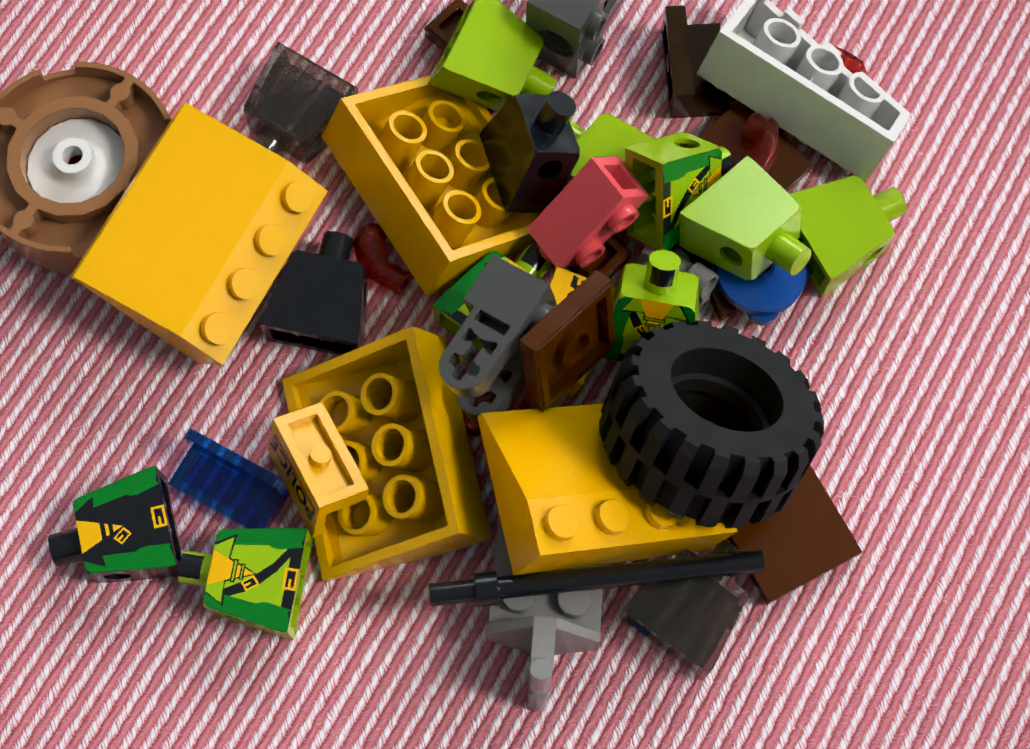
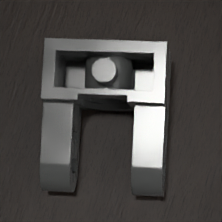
M528 0L526 4V24L536 31L544 41V45L537 58L577 78L585 64L592 66L598 59L605 43V39L602 36L623 0Z
M494 254L464 297L463 301L470 313L442 354L439 362V371L444 382L457 395L458 402L465 414L477 423H479L477 417L481 413L507 411L519 391L526 384L519 339L557 306L548 283ZM474 338H477L483 346L479 353L472 342ZM473 361L466 374L460 380V375L455 369L460 362L469 365ZM498 374L501 375V376L504 377V378L509 379V380H508L507 382H504V381L498 376ZM490 388L495 397L494 401L491 404L482 401L476 407L477 402L474 397L482 395Z

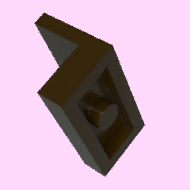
M685 5L665 6L661 27L670 119L721 116L730 108L728 94L697 75L702 62L720 31V23L687 25Z

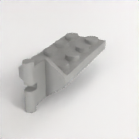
M498 515L493 571H496L497 577L513 575L500 515ZM601 564V565H593V566H585V567H577V568H587V567L604 566V564ZM603 589L499 599V605L490 606L487 640L531 653L527 704L532 710H544L549 703L554 655L598 650Z

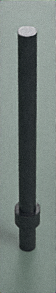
M762 550L499 577H497L496 571L473 573V579L428 584L430 606L475 602L476 607L499 605V599L760 573L765 570V560Z

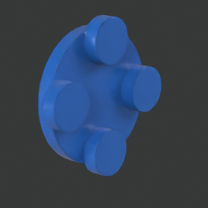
M772 263L754 280H744L715 264H712L710 267L713 272L719 275L718 282L713 290L722 293L733 306L746 312L753 323L762 326L771 324L780 312L789 308L797 300L811 275L808 263L794 276L775 263Z

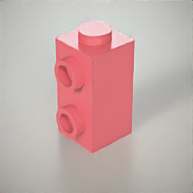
M619 156L594 157L585 164L530 224L527 230L537 242L541 256L549 263L560 268L576 265L583 268L601 257L606 249L603 244L614 233L623 231L638 218V207L650 195Z

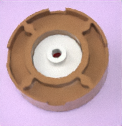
M74 62L75 69L59 71L45 76L38 69L16 80L0 93V235L16 253L27 261L50 271L64 274L73 273L171 121L168 111L161 100L144 82L121 69L100 63Z

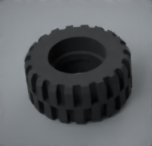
M696 320L690 325H686L684 321H677L666 324L663 328L658 326L642 334L640 339L633 341L626 350L601 409L602 416L599 420V432L604 442L603 447L611 464H618L617 473L628 487L634 485L640 490V498L652 506L656 502L667 508L666 514L679 520L686 516L696 519V525L714 527L717 523H723L725 528H739L746 526L748 522L752 525L767 520L789 503L821 446V438L824 434V420L816 392L809 391V380L801 370L795 371L790 366L789 358L780 351L774 353L765 347V341L754 335L752 338H748L739 334V329L724 325L722 328L712 327L711 322Z

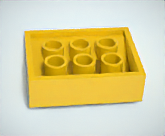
M432 75L341 98L321 136L426 296L450 288L490 251H498L509 258L526 248L529 244L535 243V239L528 232L527 228L541 214L505 212L479 136L482 129L492 120V115L485 106L432 86L428 83Z
M185 102L180 105L70 277L197 363L223 365L328 191L287 159Z
M411 326L282 379L289 413L323 402L369 488L366 500L327 514L323 533L314 537L322 581H332L446 554L491 538L462 409L457 395L448 388L439 371L440 358L447 348L445 337Z
M603 404L552 407L543 412L539 409L481 413L477 417L513 575L704 552L738 531L737 528H725L723 523H717L714 527L696 525V519L686 516L679 520L666 514L667 508L656 502L652 506L640 498V490L634 485L628 487L618 476V464L610 463L603 447L604 442L599 432V420L602 416L601 409Z

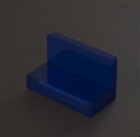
M189 428L184 439L191 448L168 484L171 488L244 529L269 528L290 494L282 478Z

